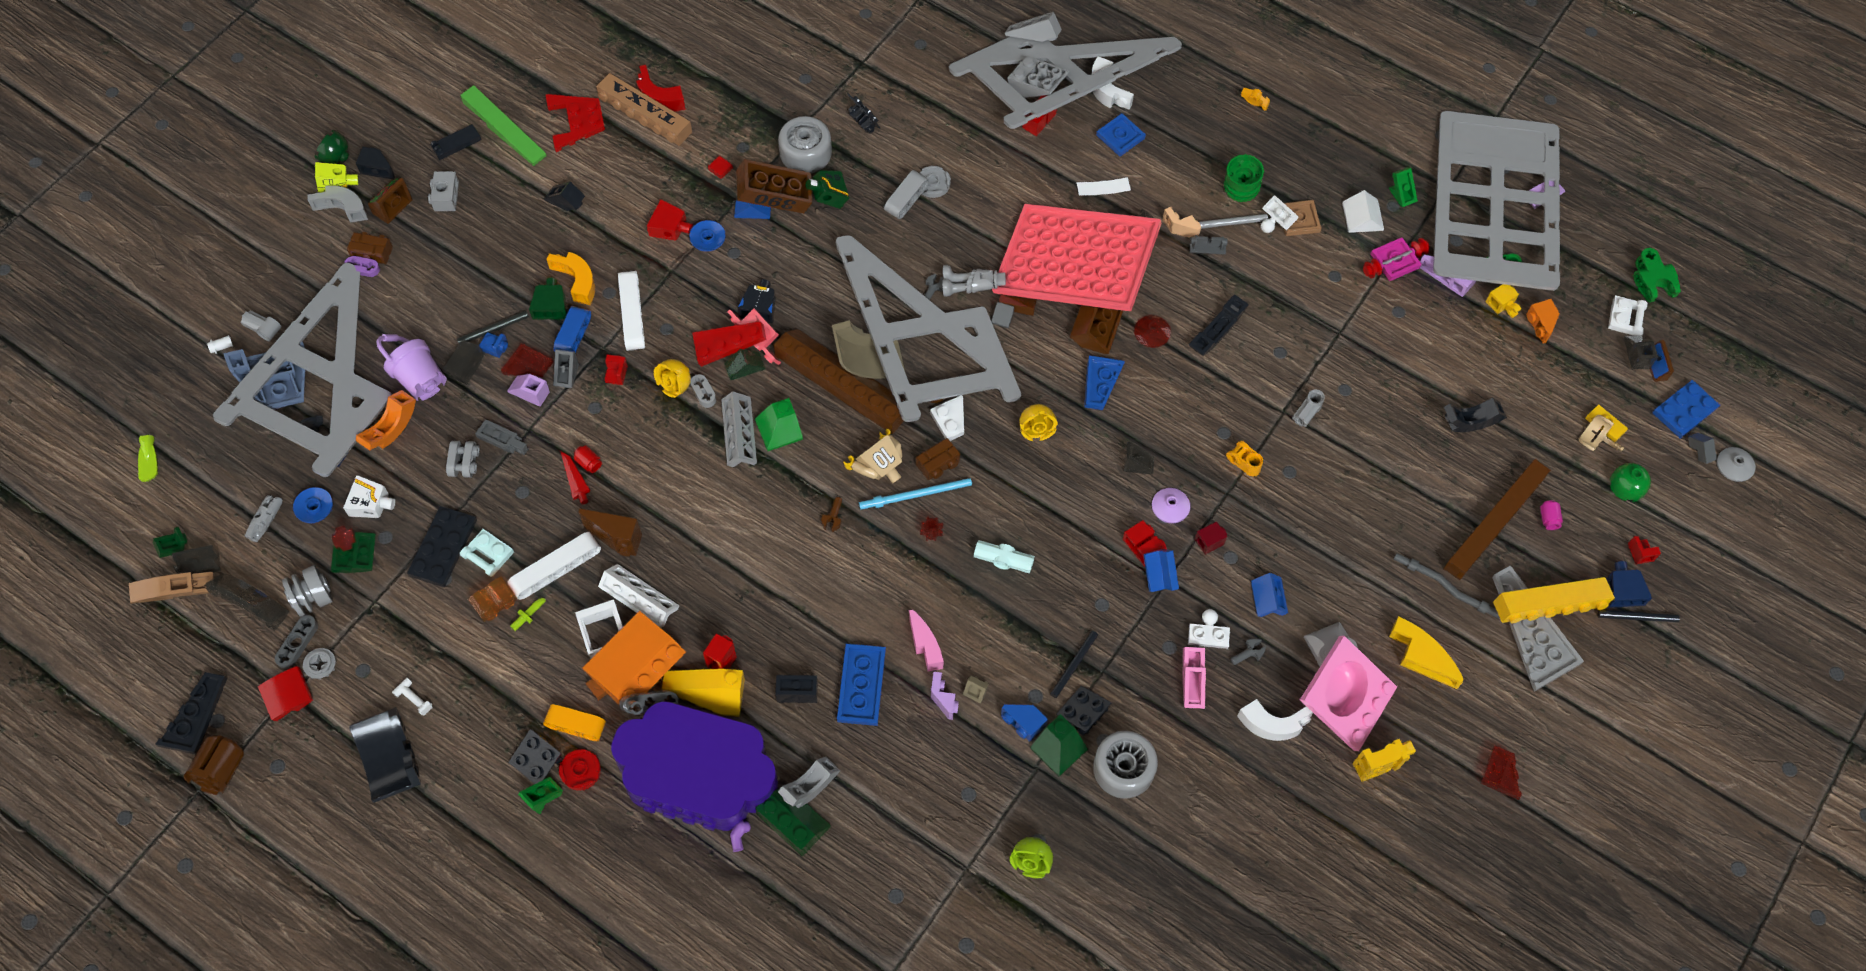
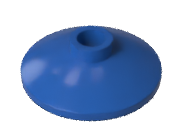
M705 220L693 226L689 237L691 244L700 251H713L724 243L726 235L722 225L715 221Z
M316 487L302 491L293 503L295 516L305 523L322 521L330 514L333 507L331 495L326 490Z

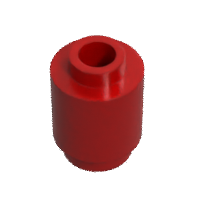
M587 445L580 446L575 450L574 460L587 472L595 473L601 467L602 461L600 457Z

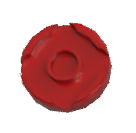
M577 749L567 753L559 766V775L563 783L568 788L577 791L592 787L598 781L601 774V764L597 756L585 749Z

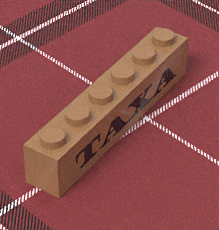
M611 73L596 86L598 97L603 102H608L616 110H621L629 118L636 119L641 125L649 127L656 134L664 136L671 143L680 146L692 133L689 120Z

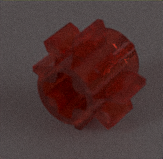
M927 517L926 522H921V528L923 529L920 530V535H925L926 541L929 539L936 541L938 536H943V531L941 530L943 529V523H939L937 517L935 519Z
M345 526L335 528V534L331 535L335 548H341L343 551L352 549V543L356 542L353 530L351 528L347 529Z

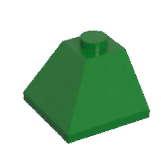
M789 398L772 403L755 418L767 452L803 440L796 413Z

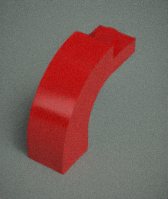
M639 66L641 73H638L639 80L636 83L640 92L674 112L686 110L680 85L670 88L658 87L651 82L647 66Z

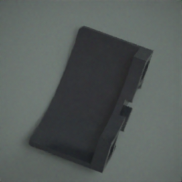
M397 707L349 726L366 772L372 803L421 784L419 770L413 760L415 755L411 743L406 744L405 742L407 740L404 733L406 729Z

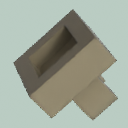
M970 676L963 695L981 703L989 684L987 681L979 680L977 676Z

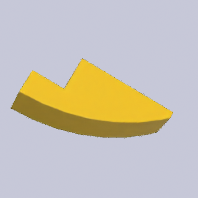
M1398 617L1389 637L1407 645L1400 665L1458 689L1464 679L1446 650L1424 630Z

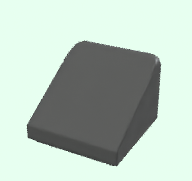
M997 302L991 321L992 324L1009 328L1014 315V307Z

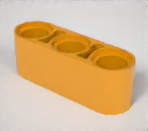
M555 704L550 705L543 725L547 728L591 741H599L606 721L601 717Z

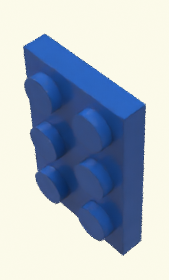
M1691 380L1652 413L1681 439L1717 410L1720 404L1696 382Z

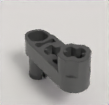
M662 689L656 692L624 696L621 698L619 705L621 710L638 715L645 713L652 705L664 702V699H667L666 696L669 697V700H666V702L678 705L679 700L675 693ZM648 697L653 700V703L649 704L650 707L644 704L645 700L648 701Z

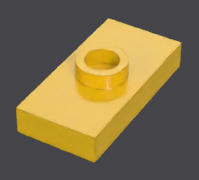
M1597 405L1585 418L1591 423L1596 415H1602L1613 422V426L1606 434L1613 442H1616L1628 430L1625 425L1600 405Z

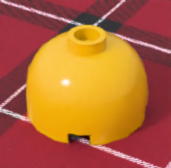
M668 359L654 368L655 381L658 386L661 384L665 389L662 390L664 394L675 398L688 389L691 375L689 368L681 361Z
M1034 404L1027 407L1019 419L1021 434L1029 441L1039 437V441L1051 437L1057 430L1058 422L1054 412L1043 404Z

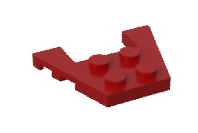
M546 94L548 110L566 108L569 120V133L552 135L556 152L561 151L564 146L576 144L575 141L579 139H587L605 130L599 98Z

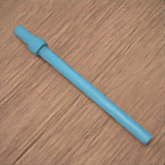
M971 478L885 497L876 496L871 500L859 502L860 510L871 507L880 508L889 503L972 486Z

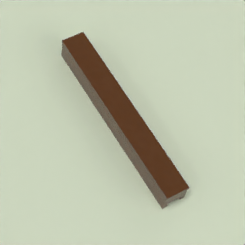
M1535 458L1452 556L1443 570L1461 580L1544 481L1551 470Z

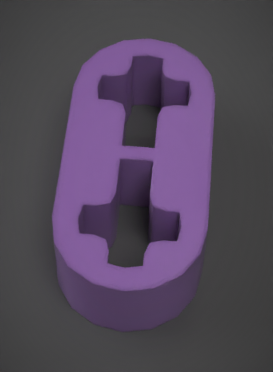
M351 256L345 260V263H356L357 265L354 266L361 276L374 277L380 272L378 263L373 259Z

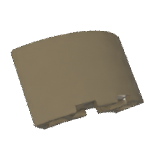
M850 320L832 325L841 366L848 372L860 377L885 379L886 375L870 333H863L862 329L854 326ZM895 340L893 343L904 368L899 342ZM886 346L881 347L883 354L888 353Z

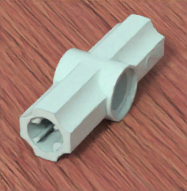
M978 540L974 552L975 558L992 562L1000 569L1013 568L1026 573H1030L1035 556L1015 551L1012 546L1007 544H1000L998 546Z

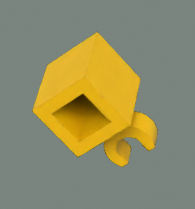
M1502 284L1491 291L1486 300V303L1497 314L1506 309L1508 315L1514 318L1519 314L1518 311L1521 310V307L1515 303L1519 294L1510 285Z

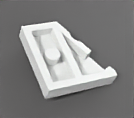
M962 395L930 409V414L944 438L952 441L964 435Z

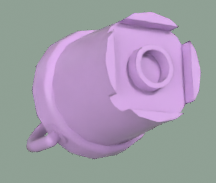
M382 334V336L378 337L376 341L377 347L386 358L384 362L385 372L391 378L397 379L417 401L418 397L422 401L431 398L440 391L438 388L440 383L445 385L447 378L430 355V349L424 340H408L397 334ZM381 341H402L404 343L389 355L383 348Z

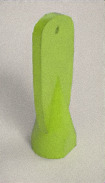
M152 435L139 437L141 446L138 455V477L141 482H148L158 474L157 455L153 446L154 436Z

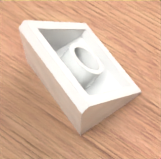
M1364 190L1343 201L1348 233L1384 230L1378 199Z

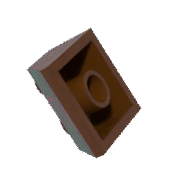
M398 178L385 185L370 200L368 205L373 215L389 224L412 201L404 179Z

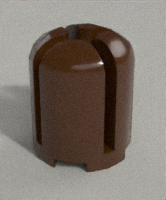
M221 735L209 736L204 740L185 772L184 779L188 783L192 780L201 786V791L208 794L217 795L218 792L223 794L244 758V751L237 742Z

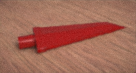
M561 452L572 498L574 500L579 498L582 505L587 504L589 501L586 494L590 492V488L587 486L572 458Z

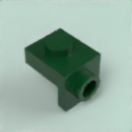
M179 527L174 528L173 534L153 538V545L159 558L183 553L185 544H187L186 535L181 533Z

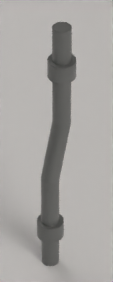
M1396 553L1393 560L1407 566V569L1413 572L1416 570L1435 579L1456 599L1477 608V611L1483 614L1488 613L1500 619L1497 610L1489 606V603L1483 600L1479 601L1460 592L1442 574L1419 564V561L1413 558L1409 559Z

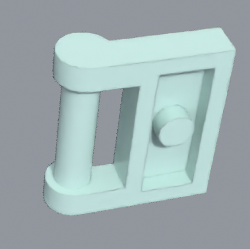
M482 529L470 544L461 550L460 556L464 559L468 558L484 569L487 575L492 577L514 551L508 545ZM478 550L494 561V563H487L473 552Z

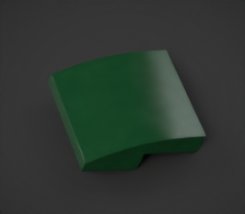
M355 532V535L335 534L331 572L358 573L372 571L376 534Z

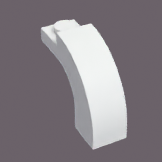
M1098 56L1093 64L1092 74L1113 65V62ZM1112 83L1093 91L1095 97L1109 108L1113 104L1126 109H1130L1132 106L1134 94L1117 88Z
M1256 699L1240 709L1237 716L1245 727L1257 736L1268 740L1281 741L1298 736L1303 729L1302 727L1311 721L1310 717L1313 712L1306 706L1290 717L1278 718L1270 715Z

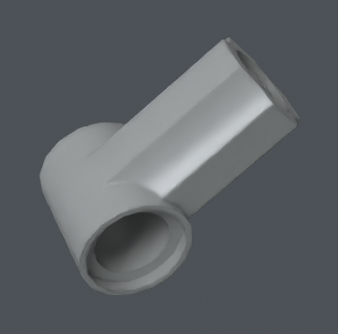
M251 310L242 315L241 324L255 331L266 341H271L281 328L280 323L271 317L265 318Z
M1317 389L1309 392L1307 398L1292 418L1296 424L1306 427L1315 414L1320 411L1325 399L1323 392Z

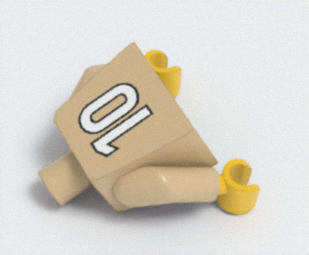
M886 429V435L880 432V441L856 458L857 461L850 455L848 459L851 462H843L847 470L853 469L859 474L879 480L886 475L894 483L902 477L895 469L896 466L902 463L901 444L891 435L889 429Z

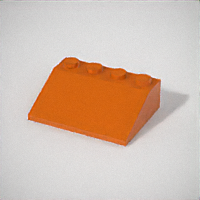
M638 611L582 669L619 705L621 698L624 696L648 692L686 651L664 630L641 611Z

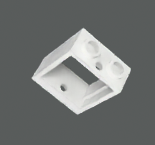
M614 600L575 612L590 659L601 648L593 650L585 625L614 616L618 630L623 627Z

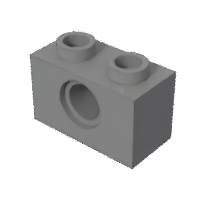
M434 172L433 179L430 180L432 191L428 195L429 204H432L434 211H456L459 188L456 172Z

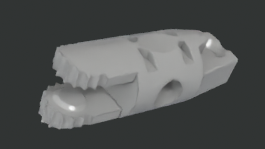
M266 496L246 531L245 537L256 543L259 541L280 509L283 501L282 498Z

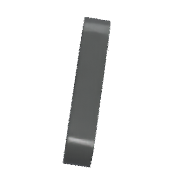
M305 615L298 620L276 653L275 662L281 669L288 670L295 665L316 633L318 623L312 616ZM304 624H311V627H304ZM295 638H301L302 642L299 646H291ZM283 657H284V658H287V657L289 658L288 662H287V661H284V662H283L281 659H282Z

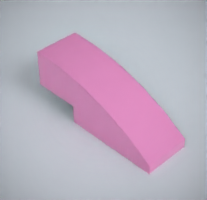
M909 610V620L916 654L924 653L927 671L943 669L944 661L936 638L924 620L914 610Z
M1184 647V708L1205 709V648Z

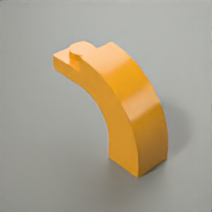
M568 252L567 257L559 254H549L547 257L549 269L567 273L575 278L570 291L573 301L591 306L595 295V283L591 269L585 260L571 252Z

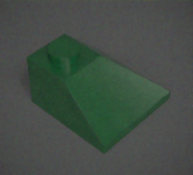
M1061 714L1044 729L1030 747L1058 777L1088 751L1077 730Z

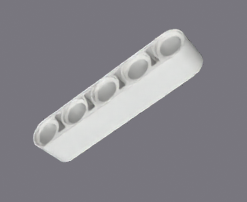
M637 271L618 273L626 351L645 349Z
M590 532L583 533L515 574L507 583L517 599H525L597 555L601 547Z

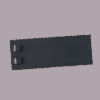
M473 124L438 141H432L430 146L440 161L482 139Z

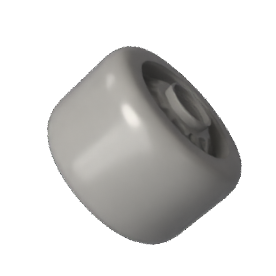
M809 116L796 117L789 120L780 130L778 138L779 153L783 164L787 168L812 174L822 170L830 161L832 154L830 131L819 119Z
M1132 731L1112 733L1100 743L1096 751L1093 763L1095 779L1106 793L1114 797L1127 799L1139 796L1149 788L1154 779L1158 766L1157 754L1150 741L1141 734ZM1126 765L1129 770H1123L1119 766Z

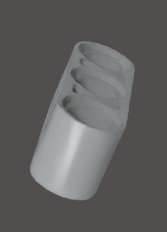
M912 170L888 199L884 210L897 219L903 218L929 184V179Z

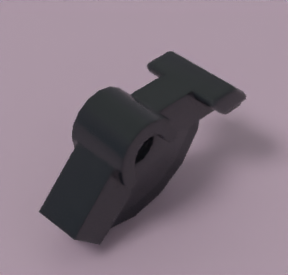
M316 415L315 417L303 419L299 423L318 432L319 427L323 423V416Z

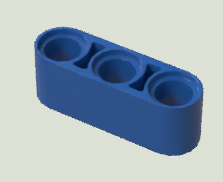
M571 306L554 342V352L556 349L575 351L576 353L591 319L590 310Z

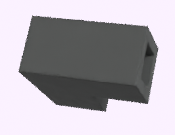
M1701 433L1688 436L1689 447L1698 451L1699 461L1708 464L1717 460L1714 438Z

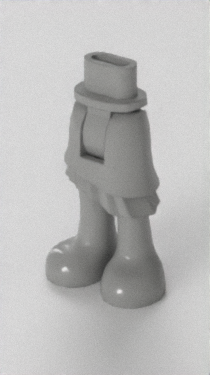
M943 265L944 297L962 291H967L969 294L971 292L997 289L998 286H1006L1005 272L997 273V270L973 269L969 273H953L949 265Z

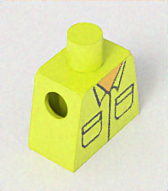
M315 162V178L318 192H326L325 186H341L348 189V185H358V174H347L345 165Z

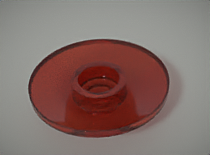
M1149 315L1138 320L1134 328V334L1142 345L1157 348L1168 342L1171 329L1163 318Z

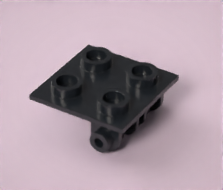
M847 93L856 104L848 109L849 115L853 117L866 133H873L876 126L880 129L881 127L877 124L879 120L856 95L852 97Z
M1080 686L1057 712L1056 716L1061 714L1070 724L1079 728L1078 732L1084 736L1089 734V730L1093 727L1092 725L1095 726L1097 724L1096 721H1100L1103 714L1108 712V708L1112 703L1087 688Z
M530 729L508 763L536 784L544 780L554 764H559L563 758L559 750L534 730Z

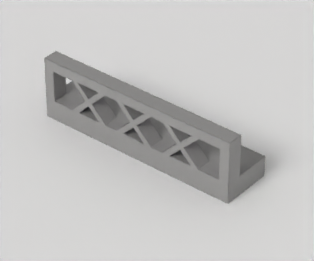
M732 391L721 399L727 466L735 467L740 462L755 465L757 458L751 397ZM739 400L745 402V409L740 405ZM741 415L745 418L747 425L742 422ZM742 432L747 435L748 442L743 438ZM744 448L750 454V458L744 456Z

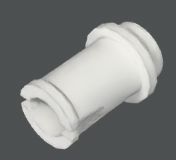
M229 335L214 341L211 339L207 343L210 353L215 352V354H217V351L233 347Z

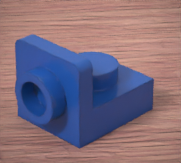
M487 332L478 348L482 352L500 358L501 354L507 350L508 342L506 336L502 333L498 337Z

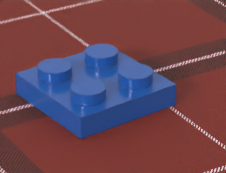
M1122 113L1099 129L1096 136L1121 157L1143 141L1146 134Z

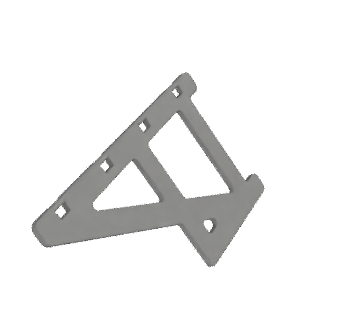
M1008 37L950 64L949 71L956 77L968 72L973 73L1013 111L1004 117V124L1010 129H1015L1036 117L1045 115L1116 81V79L1124 75L1126 76L1159 60L1161 57L1180 50L1182 43L1175 37L1054 46L1049 40L1040 42ZM1026 45L1032 47L1027 49H1020ZM1133 54L1092 75H1087L1071 61V59ZM1026 56L1069 70L1065 78L1072 84L1038 101L1029 103L990 66L1018 64Z
M841 236L836 239L839 255L844 263V268L860 305L871 339L892 394L897 402L900 415L905 422L917 421L920 418L921 412L917 405L918 403L990 389H999L1006 402H1014L1020 399L1021 391L985 307L945 313L852 236ZM851 255L853 261L848 262L846 256ZM868 276H873L921 317L887 323ZM868 300L870 307L865 308L863 301ZM973 327L977 336H972L964 328ZM942 333L986 371L911 385L893 341ZM886 346L888 353L883 354L881 347ZM899 394H904L907 401L901 402Z
M344 263L338 269L333 278L325 284L301 312L300 316L292 322L232 391L227 400L213 414L214 421L223 426H229L238 416H244L318 454L319 457L313 463L312 470L322 477L331 475L357 442L356 435L365 431L386 406L388 397L391 396L389 391L354 374L360 272L356 271L353 264ZM337 279L342 281L338 287L333 285ZM338 306L335 360L328 361L301 347L300 344L331 307ZM304 317L309 319L305 325L300 323ZM270 356H271V357H273L275 360L269 365V364H267V363H265V362H266V361L270 358ZM289 361L333 384L331 424L328 436H323L253 399L284 362ZM236 397L239 401L233 406L230 403ZM354 397L364 400L358 408L352 407V399Z

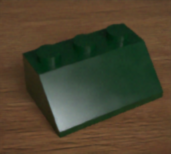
M779 788L764 803L755 808L757 816L803 857L826 833L831 825L808 804L797 808L786 803L778 793L781 789Z

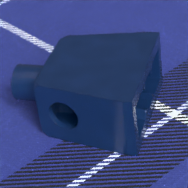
M1626 561L1615 563L1616 571H1613L1607 577V582L1615 597L1609 603L1608 608L1645 606L1652 597L1641 571L1628 570Z

